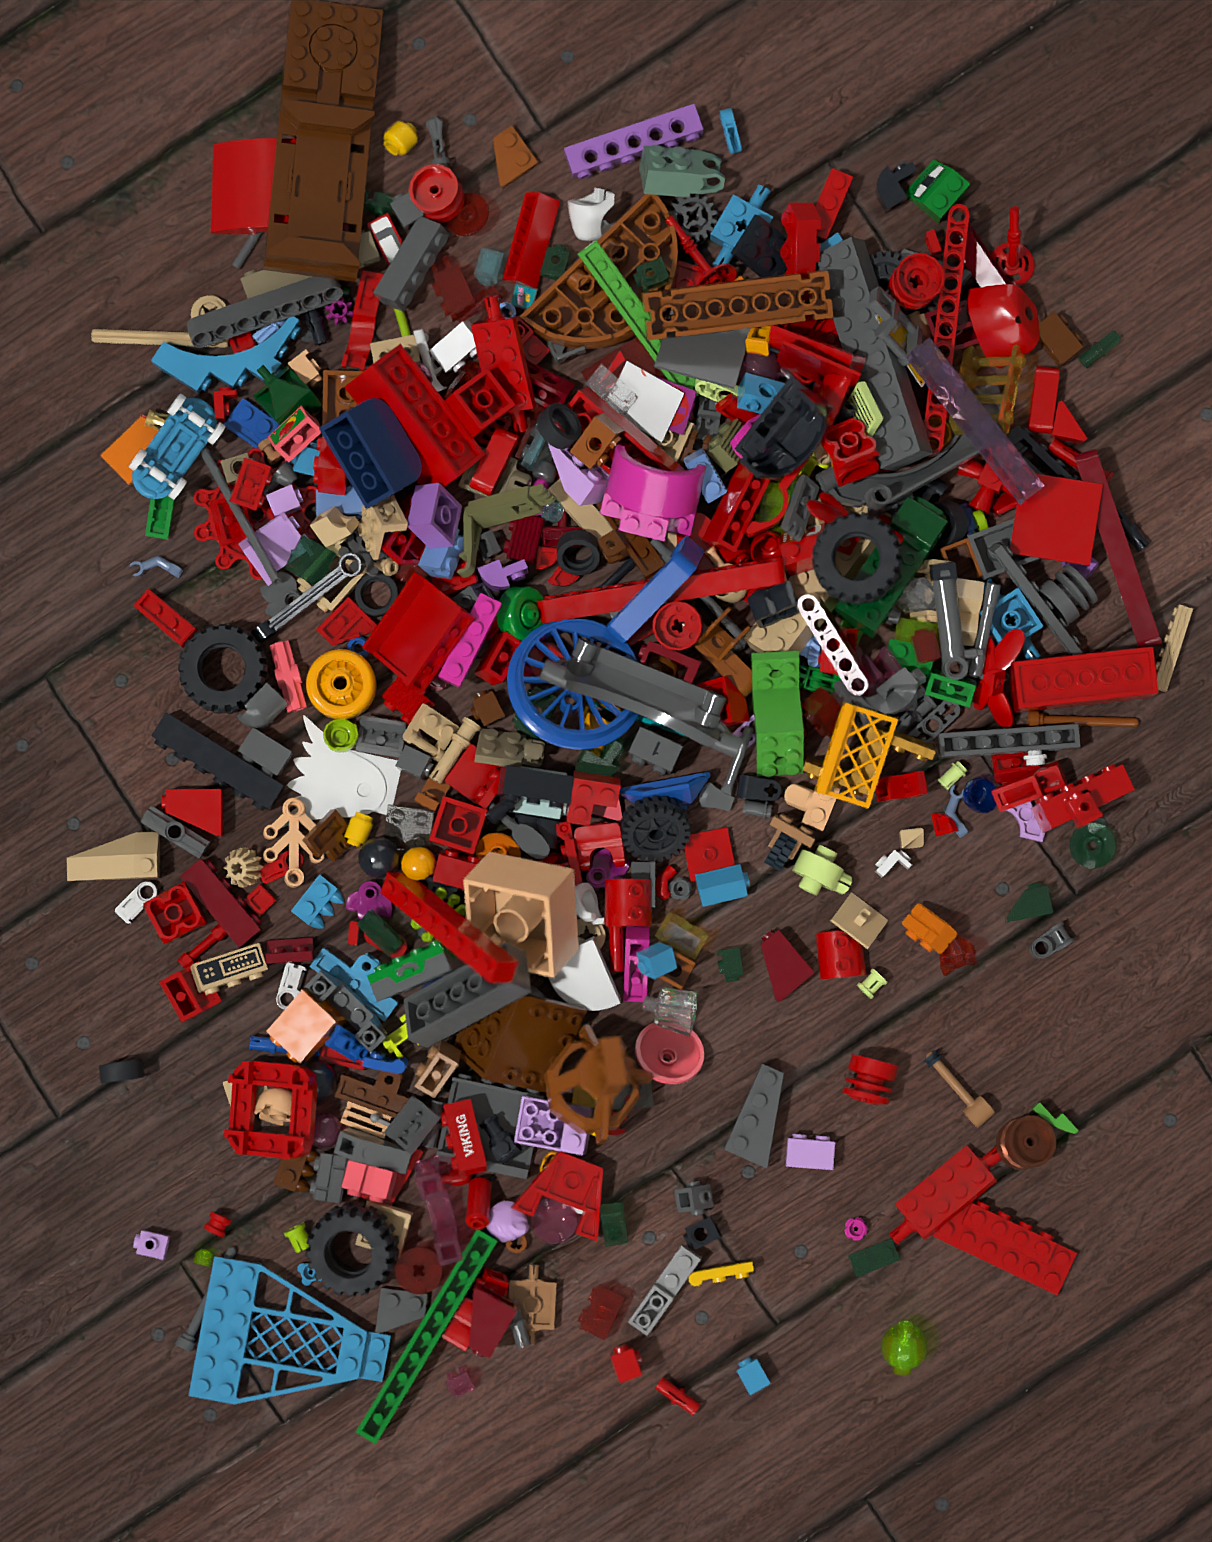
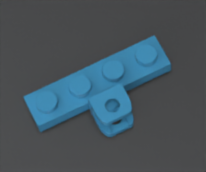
M324 947L310 965L316 972L323 970L344 981L384 1022L399 1003L393 997L377 1002L367 975L374 973V968L381 965V961L370 953L360 956L351 967ZM365 962L370 963L371 969L365 967Z

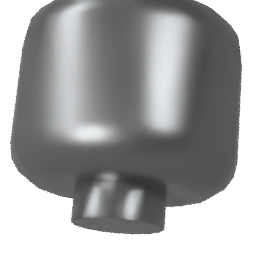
M540 460L537 462L532 476L535 480L542 478L551 485L558 471L553 461Z

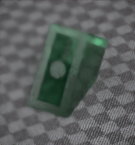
M1041 882L1027 885L1028 890L1022 891L1005 917V923L1052 914L1053 909L1048 886L1042 887Z

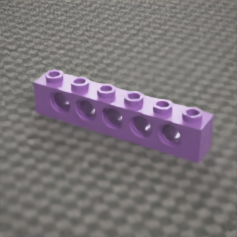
M695 104L565 147L564 154L573 179L578 177L581 180L590 177L594 171L600 170V172L611 170L615 164L622 162V165L635 161V157L642 155L643 146L659 145L661 147L674 148L678 146L679 142L685 140L688 143L700 139V135H703V127ZM675 124H680L684 130L681 133H675L671 127ZM657 131L662 134V138L654 141L650 138V134ZM631 139H637L641 144L637 148H631L628 142ZM610 146H615L619 149V152L612 156L606 150ZM587 154H595L597 160L593 163H588L584 159Z

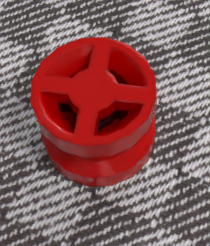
M211 1211L209 1214L210 1220L208 1223H205L203 1228L224 1238L226 1235L225 1229L231 1224L232 1220Z

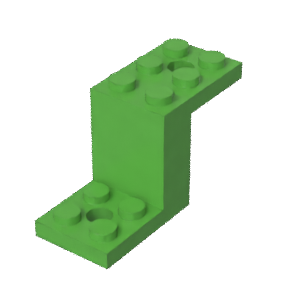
M797 650L752 653V701L756 734L757 777L803 774V721L799 691V652Z

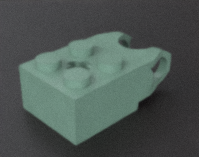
M659 145L643 146L639 167L644 194L689 197L690 193L705 194L717 192L723 189L725 176L719 172L721 159L714 154L700 150H689L682 147L668 148ZM713 160L716 162V166L710 169L704 166V163ZM717 177L720 179V182L715 186H710L707 183V179Z

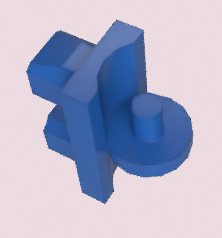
M338 1024L335 1027V1031L331 1033V1038L325 1043L328 1047L354 1062L357 1059L363 1061L369 1052L354 1037L355 1034Z

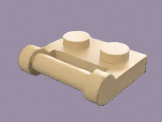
M422 703L405 730L403 740L407 743L415 744L430 754L434 761L439 762L445 753L444 750L451 741L453 733H456L459 726ZM421 729L436 739L437 743L435 746L417 735L418 730Z

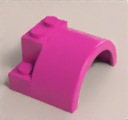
M616 445L600 514L621 519L620 531L664 541L667 531L690 536L706 466L698 464L694 469L681 472L659 470L635 461L626 453L625 446Z

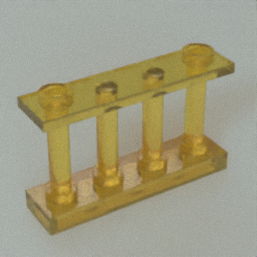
M1013 345L1011 357L981 358L980 355H977L974 346L964 349L949 423L955 435H964L965 427L969 423L999 422L1003 433H1009L1010 425L1014 422L1013 408L1022 368L1025 367V355L1021 353L1018 345ZM1009 366L1007 375L976 376L977 370L981 367ZM977 385H1005L1003 394L973 395V389ZM973 404H1001L999 413L969 414V408Z

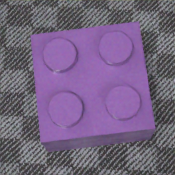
M440 483L416 485L414 495L412 496L410 513L407 518V527L430 549L454 546L462 505Z

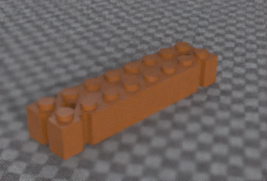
M827 270L808 271L807 278H801L799 273L670 288L669 295H662L660 290L641 292L643 311L649 312L650 319L644 320L646 338L648 340L667 338L666 332L674 331L676 337L802 322L806 321L805 315H811L814 320L833 318L832 300L829 297L825 298V290H830L829 272ZM808 290V293L812 294L811 297L808 298V302H805L804 299H801V295H804V291ZM667 307L674 311L670 315V319L662 316V312H665Z

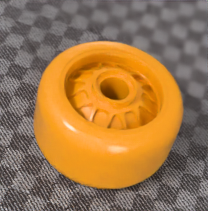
M335 649L322 654L313 662L307 674L306 689L310 701L319 712L329 718L341 720L355 718L369 708L376 694L377 682L371 665L363 656L351 650ZM338 678H345L347 680V686L342 690L335 688V681Z

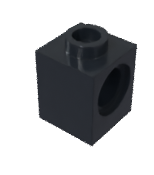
M710 1216L686 1227L687 1233L683 1234L688 1247L693 1246L695 1250L720 1238ZM699 1227L707 1230V1237L702 1241L694 1238V1231Z

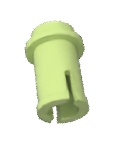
M959 761L955 764L952 763V767L938 779L940 784L947 790L960 777L966 776L967 769Z

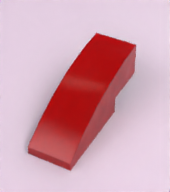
M1058 760L1006 782L991 792L999 811L1002 812L1041 798L1048 792L1065 787L1067 779Z

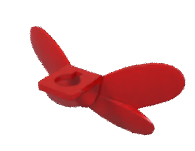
M826 492L820 494L821 502L817 500H809L807 502V508L810 513L825 523L833 522L834 518L840 515L841 517L848 515V511L844 506ZM882 514L877 516L882 522L890 526L892 521L890 517ZM892 529L894 534H896L899 543L901 544L903 542V536L899 532ZM860 537L849 538L851 544L848 547L839 546L837 551L851 555Z
M1013 629L1008 632L996 648L992 638L989 636L983 669L984 676L976 687L973 696L974 707L977 710H982L988 704L995 721L1003 728H1010L1013 725V713L1008 699L1003 692L1006 669L1015 661L1024 646L1025 634L1020 629Z

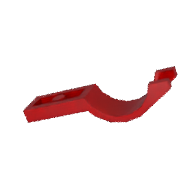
M362 270L353 311L350 337L341 368L350 366L360 368V371H365L380 300L373 292L384 274Z
M811 456L797 469L785 475L779 483L778 490L782 494L783 507L778 516L767 522L759 523L752 521L745 531L746 536L750 538L776 526L783 519L788 508L787 490Z

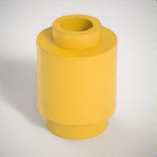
M356 812L355 816L351 817L344 835L345 838H348L347 843L360 848V845L368 840L373 827V818Z

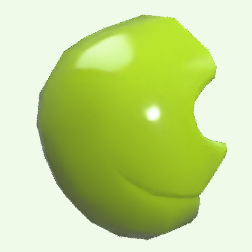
M348 719L332 720L323 731L325 745L336 753L348 752L354 748L359 736L357 725Z

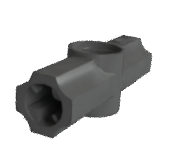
M152 805L141 820L142 824L198 859H201L211 843ZM174 826H179L181 828V835L173 839L170 836V830Z

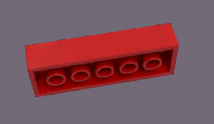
M590 386L580 389L567 407L576 414L580 421L582 434L595 416L605 413L625 430L620 436L622 441L619 445L625 446L626 453L632 459L659 470L686 471ZM556 421L555 425L558 427L559 430L565 433L564 428L558 421ZM596 438V444L601 448V440ZM615 449L609 451L607 454L609 459L602 466L609 474Z

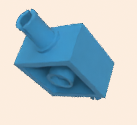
M758 184L749 202L735 195L730 199L710 235L711 241L722 246L720 253L713 262L715 267L720 265L722 260H724L722 264H729L733 258L731 251L745 231L743 229L739 232L738 226L745 225L747 227L754 215H759L770 225L772 224L773 216L761 209L771 192L766 187L761 194L763 186Z
M989 579V580H987L986 582H984V591H983L984 595H985V590H986L987 582L993 583V582H992V579ZM1019 588L1006 596H1001L999 593L989 635L997 646L1008 632L1013 629H1020L1025 634V642L1021 652L1027 661L1038 659L1041 657V654H1039L1030 638H1032L1031 635L1041 630L1044 626ZM982 611L979 613V620H981ZM1006 616H1008V618L1013 617L1015 619L1013 623L1014 626H1012L1011 624L1007 625L1005 623V621L1007 620Z

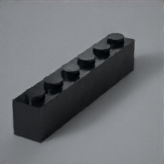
M168 713L164 714L151 735L156 739L154 744L164 750L167 747L176 751L174 753L175 757L183 762L189 759L195 763L194 769L204 775L207 771L213 774L214 778L212 780L225 787L226 783L234 788L232 792L242 799L246 796L254 800L252 805L262 811L265 808L271 811L285 789V786Z

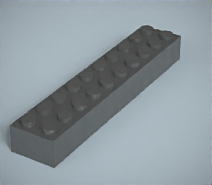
M850 237L821 251L820 262H816L817 270H827L829 272L830 290H825V295L832 300L833 320L842 348L866 358L857 383L865 381L883 417L882 422L872 437L876 442V448L880 452V455L877 456L881 469L895 471L933 454L905 366L899 363L898 357L885 342L879 340L874 335L875 330L880 324L875 318L876 312L869 306L870 291L878 287L879 284L865 241Z

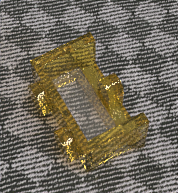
M671 910L655 934L659 938L657 942L673 946L678 949V954L687 959L693 958L694 960L710 935Z

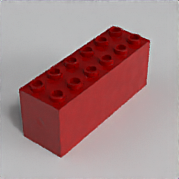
M401 344L381 357L344 387L357 405L368 399L376 398L385 402L392 409L420 457L422 469L419 478L416 480L419 485L440 483L445 487L486 455Z
M1153 647L1013 662L1008 667L1013 713L1148 699L1159 693Z

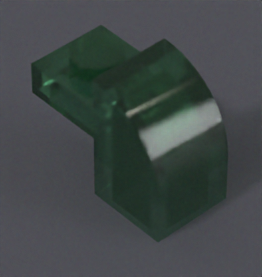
M620 736L608 743L603 752L596 748L583 749L575 761V770L612 776L619 769V761L615 758L618 759L624 750L622 737Z

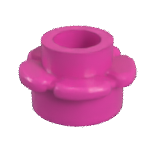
M858 1217L849 1219L845 1224L846 1229L844 1231L846 1236L855 1241L861 1240L868 1231L864 1220Z

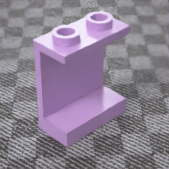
M284 512L255 531L276 571L305 551L309 556L313 555L309 548L313 544L305 533L303 535L299 534L297 531L300 527L293 516L288 518ZM245 538L238 544L269 586L272 582L248 538Z

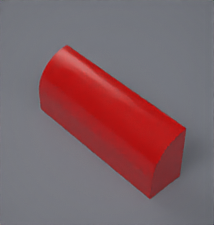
M771 326L769 342L772 348L780 350L783 341H787L854 371L862 372L866 361L865 357L787 327Z
M739 462L727 487V492L723 495L702 540L722 550L736 552L771 479L755 477Z

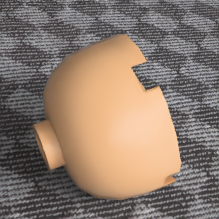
M272 1087L265 1090L258 1099L254 1112L255 1115L260 1113V1119L276 1125L283 1126V1121L290 1122L291 1089Z

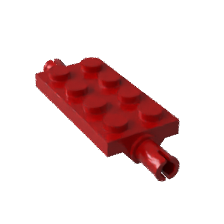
M492 295L487 296L483 300L485 301L488 318L486 321L471 325L481 372L488 368L515 403V406L508 411L512 417L514 433H519V431L525 432L529 430L524 410L535 408L536 402L516 317L507 318L502 315L498 295H493L494 297Z
M966 1145L896 1202L895 1206L905 1218H903L904 1222L888 1233L895 1243L899 1245L912 1232H918L926 1240L996 1183L997 1180L990 1173V1168L1001 1160L996 1145L982 1158H977Z

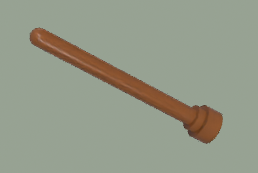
M1028 711L1027 727L1079 724V726L1137 727L1139 720L1137 718L1043 716V713L1038 711Z

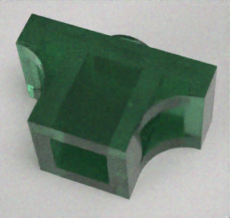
M623 1202L600 1205L605 1247L628 1244Z

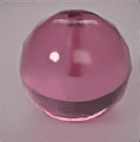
M745 351L737 379L738 383H741L745 373L778 381L781 376V365L776 361L778 355L770 351L768 356L762 353Z

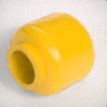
M397 121L384 134L385 148L393 155H405L417 143L416 128L409 122Z

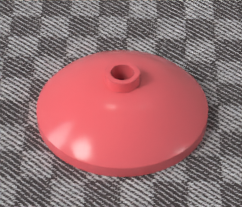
M662 1020L651 1023L641 1031L635 1044V1056L640 1068L644 1071L652 1072L654 1080L665 1084H680L691 1080L700 1071L704 1061V1048L700 1038L692 1029L676 1021Z

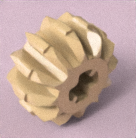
M246 847L230 852V856L225 858L228 864L223 867L228 871L226 878H231V884L238 885L239 887L254 885L257 883V879L262 877L259 871L263 868V866L259 865L262 857H256V851L249 850Z

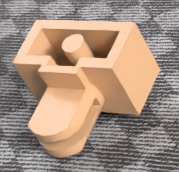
M799 784L790 785L784 794L788 805L805 812L801 821L802 825L823 832L837 798L817 793L815 790L808 789ZM832 786L831 791L839 793L841 788Z

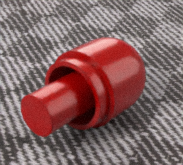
M451 1169L448 1174L439 1175L440 1184L451 1183V1186L455 1187L466 1185L471 1181L472 1175L459 1177L458 1172Z

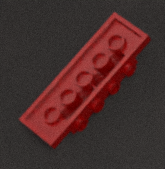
M977 1201L976 1205L970 1203L931 1235L1057 1296L1077 1254L1053 1242L1054 1237L1043 1231L1038 1235L1031 1231L1032 1226L1022 1221L1017 1225L1010 1221L1011 1216L1001 1211H998L997 1215L990 1212V1206L980 1201Z

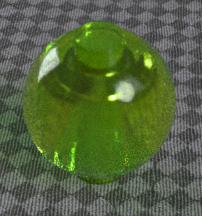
M900 1321L899 1324L890 1327L882 1337L881 1352L883 1358L889 1365L893 1366V1373L897 1375H911L912 1368L919 1366L926 1357L928 1350L927 1339L924 1333L910 1321Z

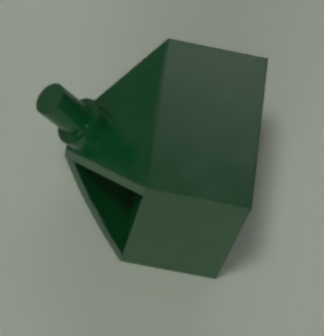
M264 365L256 370L264 379L265 386L255 393L253 397L278 426L300 406L310 415L322 406L314 393L288 366L277 375L270 373Z

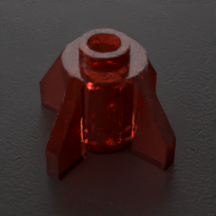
M959 934L951 943H948V947L940 954V968L944 976L949 975L954 969L977 963L974 956L977 952L973 944Z

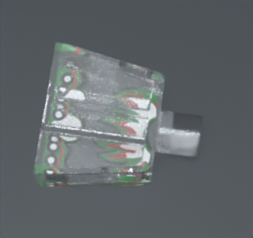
M662 988L658 999L645 996L642 1009L655 1012L654 1023L657 1026L690 1037L696 1020L698 993Z

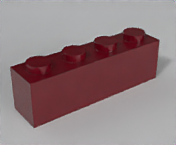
M200 859L179 877L237 946L242 948L262 931L259 927L262 922L254 913L248 914L244 909L247 904L239 895L237 897L232 895L229 891L232 889L231 885L224 877L220 880L215 874L217 871L216 867L209 860L205 862L203 859Z

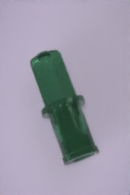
M1111 331L1099 342H1094L1093 346L1081 356H1078V360L1087 369L1100 357H1105V353L1121 341L1120 336L1115 331Z

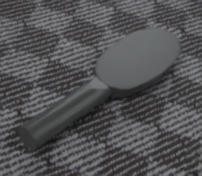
M491 801L486 809L490 810L496 804ZM507 814L500 819L512 831L515 842L522 850L536 859L548 857L550 853L549 845L537 831L525 824L516 823Z

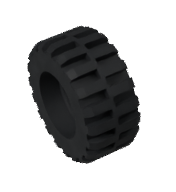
M853 512L843 517L840 515L834 518L835 520L831 523L828 522L824 526L823 531L818 534L812 550L813 569L819 584L830 596L839 599L843 603L849 602L853 603V605H860V603L867 602L868 604L874 602L873 600L877 598H882L888 590L894 587L901 573L902 551L896 534H894L888 524H885L876 516H869L868 513L855 514ZM852 537H863L870 540L879 552L878 568L870 577L864 580L856 581L844 577L838 571L835 564V554L838 547L845 540Z
M210 625L203 631H197L194 633L195 636L191 640L188 639L185 643L186 647L179 656L181 659L180 664H178L179 679L185 689L184 691L201 708L217 714H232L235 711L246 709L245 705L268 681L269 665L262 646L249 632L235 625ZM223 647L237 651L245 663V674L242 681L233 689L225 691L210 687L202 674V665L206 656L211 651Z
M351 1202L344 1203L341 1207L337 1205L320 1218L311 1229L312 1233L307 1238L306 1243L309 1246L306 1249V1257L311 1259L307 1263L310 1270H315L316 1273L313 1276L317 1281L321 1279L325 1283L323 1285L324 1288L327 1290L330 1287L335 1289L334 1294L342 1295L344 1292H347L348 1297H355L357 1293L361 1296L366 1295L370 1290L374 1291L387 1279L397 1263L396 1259L399 1256V1248H396L399 1243L397 1235L393 1236L395 1228L392 1223L388 1225L385 1221L388 1217L384 1213L378 1215L376 1213L377 1208L373 1206L366 1209L364 1208L365 1204L359 1202L355 1206H352ZM341 1231H353L363 1236L372 1250L371 1263L363 1268H354L344 1264L334 1251L333 1239L335 1235Z

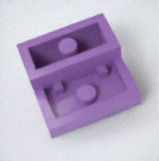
M524 559L502 568L499 560L478 568L481 580L489 589L496 592H505L510 588L509 581L512 580L513 583L524 580L526 578L525 575L529 573Z

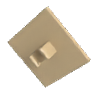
M851 892L831 919V922L868 949L886 925L888 919Z

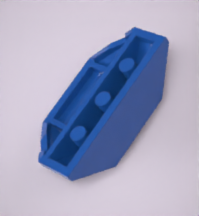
M710 772L620 788L619 795L633 805L637 800L643 803L644 797L652 800V796H658V800H661L662 796H666L668 801L672 798L676 801V804L680 803L683 809L687 810V805L693 803L710 778Z

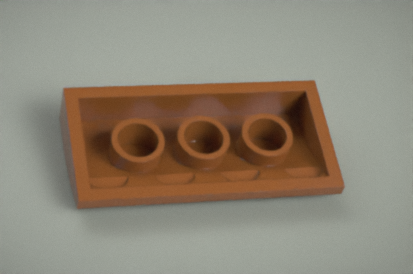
M323 370L322 426L357 406L344 387L363 371Z

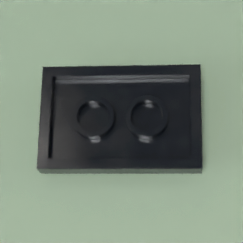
M754 215L731 251V254L759 277L784 275L787 270V266L780 254L781 247L787 238L761 216Z

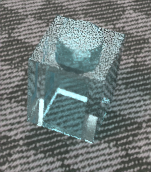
M481 247L474 273L475 278L479 279V283L489 286L492 283H498L504 261V253Z

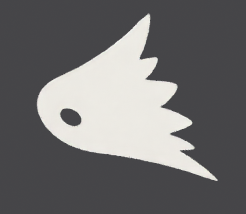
M303 715L307 732L313 744L303 742V746L311 757L293 759L297 768L305 776L290 781L287 786L301 794V796L296 798L304 803L306 808L305 814L311 820L322 819L331 809H336L341 817H354L356 812L367 815L375 811L383 802L386 794V783L382 773L372 763L351 751L336 753L330 750L324 743L323 732ZM361 783H367L371 787V792L368 796L363 797L358 794L357 787ZM294 809L291 813L296 814L298 809ZM289 821L282 827L288 826Z

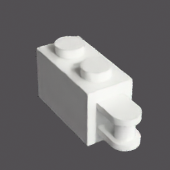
M470 321L461 322L429 350L432 354L431 361L436 377L443 371L458 372L466 365L464 361L470 356L473 358L477 355L471 329L472 323ZM435 361L440 364L439 368L435 365Z

